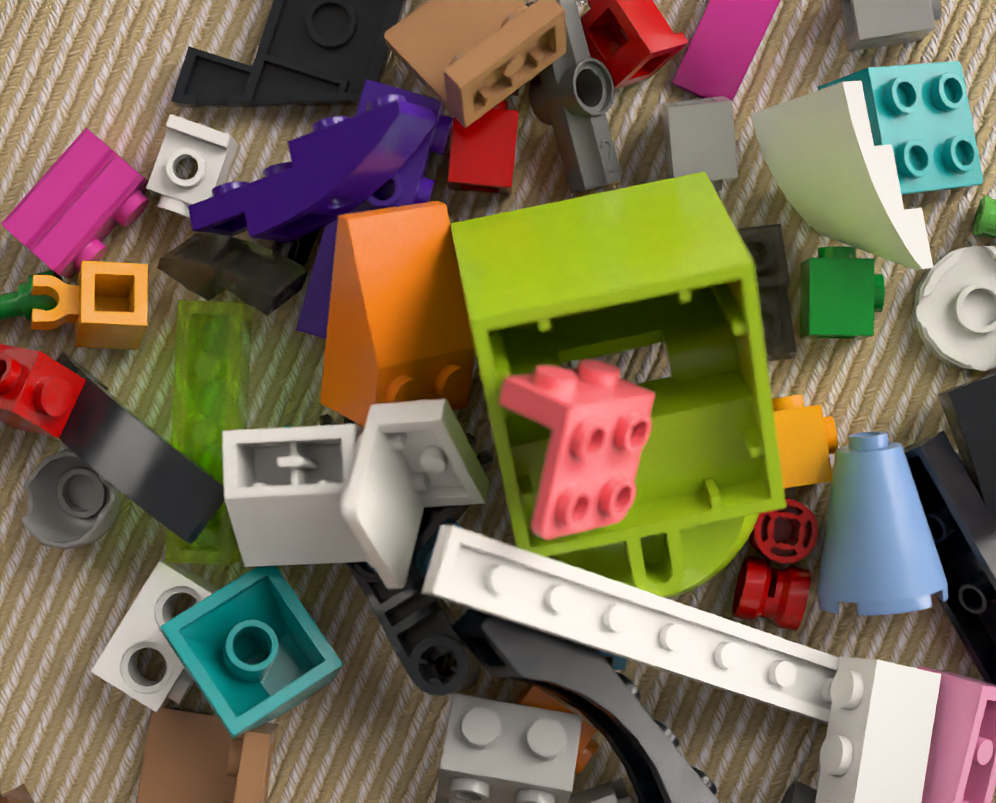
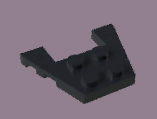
M274 0L253 65L249 66L189 46L171 101L183 108L359 105L366 79L381 83L391 51L385 44L384 34L400 22L407 0Z

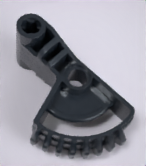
M329 414L320 417V426L337 425L336 421ZM343 416L344 424H356L361 426L360 424ZM466 433L465 436L472 449H474L477 440L470 433ZM488 450L476 456L484 472L495 460V457ZM470 505L424 507L406 583L403 588L388 589L379 574L371 572L365 562L346 563L367 597L389 642L411 680L421 691L430 695L444 696L467 691L477 682L481 674V663L451 628L456 619L445 601L441 598L422 593L427 576L424 560L435 547L441 525H454ZM444 654L453 656L457 662V667H451V670L455 673L449 677L439 675L435 668V664H442V661L438 660V658Z

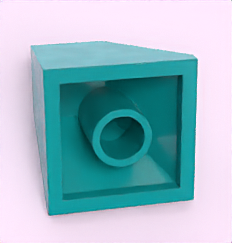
M258 566L251 569L161 625L159 629L232 739L280 717L334 681L343 666V663L277 566Z

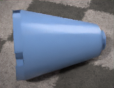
M884 431L861 432L848 435L849 445L837 448L835 453L817 585L819 609L828 613L839 614L838 602L856 603L857 615L874 616L899 614L932 607L931 594H934L943 602L948 599V582L902 444L888 442V433Z

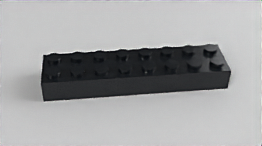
M941 431L903 449L948 582V599L944 602L939 598L938 600L984 681L996 685V523L944 431Z

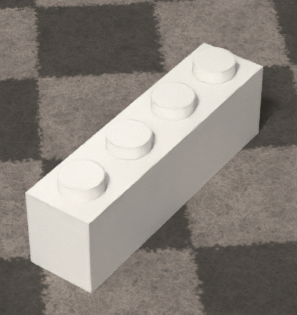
M839 656L837 673L833 678L830 690L832 704L826 739L820 750L821 770L815 803H921L941 674L880 660Z

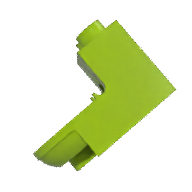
M704 171L450 223L516 547L666 599L688 593L715 577L736 557L754 529L759 513L786 508L754 262L707 173ZM663 342L668 357L671 377L636 384L655 392L650 413L651 431L647 442L642 447L634 481L636 486L635 498L624 518L615 524L551 539H545L533 533L531 524L553 429L499 405L504 377L533 374L536 367L541 365L561 368L562 362L611 356Z

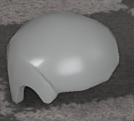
M65 449L45 457L32 474V478L28 479L23 487L27 494L28 504L27 513L22 517L23 524L44 546L66 550L98 541L114 526L120 512L121 492L70 449Z

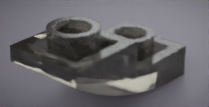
M781 224L738 228L736 230L754 262L766 360L769 362L794 359L797 349L787 292L790 279Z
M211 233L194 234L161 257L157 267L181 283L186 289L195 292L207 301L212 300L226 289L239 297L245 304L256 308L267 316L303 288L309 271L295 261L261 245L231 236Z

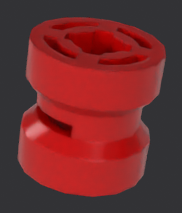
M785 498L786 508L759 513L754 529L748 539L752 547L761 556L780 563H795L805 558L814 549L818 539V523L813 512L801 502Z
M746 555L736 583L732 616L748 621H754L758 617L771 619L778 628L796 632L801 624L807 605L811 582L810 570L794 566H788L783 570L771 568L767 560Z

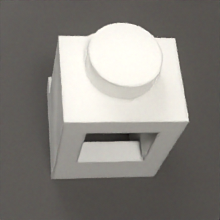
M170 114L166 124L167 131L146 189L154 195L160 196L158 208L190 219L188 206L212 197L211 190L218 185L225 184L239 144L229 134ZM185 158H193L198 163L196 175L189 180L179 179L176 173L179 162Z

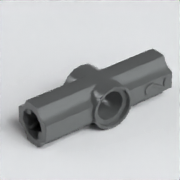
M556 0L565 9L566 53L533 77L529 88V99L533 112L538 119L549 126H553L570 193L622 179L605 114L613 103L615 92L609 70L602 62L590 57L576 0ZM536 1L526 3L525 5L529 7Z

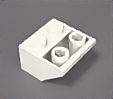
M356 424L222 431L224 499L245 567L368 562L366 553L352 530L344 524L340 512L341 494L343 489L349 486L356 461V440L358 435L364 432V427Z

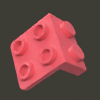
M581 360L577 368L564 369L541 365L536 367L533 374L504 377L499 405L553 429L531 524L532 532L545 539L618 523L624 518L633 504L636 494L634 481L642 447L647 442L651 431L650 413L655 392L619 378L620 369L614 365L596 360Z

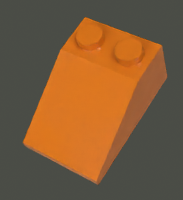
M431 201L338 215L320 404L363 427L366 425L369 410L373 404L411 402L422 399H447L452 411L468 407L475 342L446 204L440 201Z

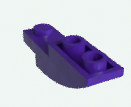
M389 95L369 101L365 105L366 112L350 118L335 116L318 120L311 125V133L287 141L291 162L279 163L263 170L264 178L251 183L237 181L218 185L211 190L212 197L189 205L192 230L231 237L248 231L251 238L289 243L315 232L338 219V215H344L362 203L400 169L416 151L436 123L434 110L406 102L404 96Z

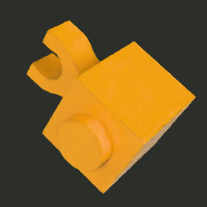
M82 261L76 285H68L51 275L33 274L32 295L51 296L55 299L57 306L49 311L32 309L31 330H51L64 323H75V347L140 349L147 328L148 264Z

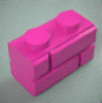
M85 128L3 220L1 225L54 272L70 279L76 271L79 273L82 261H100L103 258L108 247L102 241L118 223L126 228L143 213L150 202V199L144 195L148 190L146 187L149 181L88 128Z

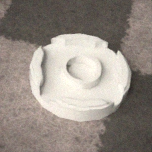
M969 246L945 254L933 264V268L927 269L916 289L913 315L920 338L936 358L956 369L982 372L996 368V247Z

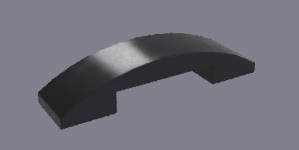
M62 352L56 361L84 378L86 382L59 440L145 512L181 539L193 544L224 503V484L191 456L170 444L107 391V386L71 356Z

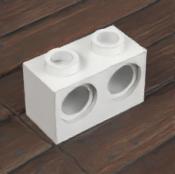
M170 557L160 560L90 672L156 713L166 706L170 699L180 704L193 686L194 681L159 630L160 626L173 619L170 605L177 593H188L200 602L218 591L219 588ZM142 648L156 649L165 658L167 669L162 680H149L139 672L137 657Z

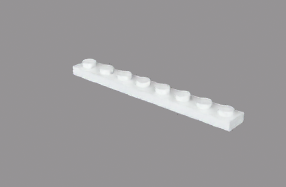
M441 525L422 593L828 724L832 704L830 690L833 678L837 673L839 657L453 525Z

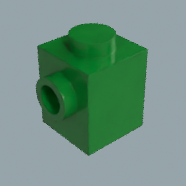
M828 246L818 248V258H808L800 263V338L865 339L874 336V312H882L885 298L884 277L882 274H874L875 258H856L855 247Z

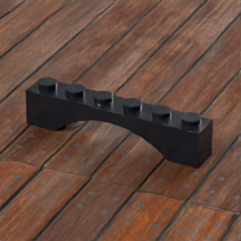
M471 608L451 626L491 676L518 680L543 689L580 711L604 735L624 765L638 798V803H720L715 796L717 788L712 780L686 761L677 749L679 741L675 734L663 723L649 715L639 702L641 695L637 687L626 676L614 671L599 653L600 650Z

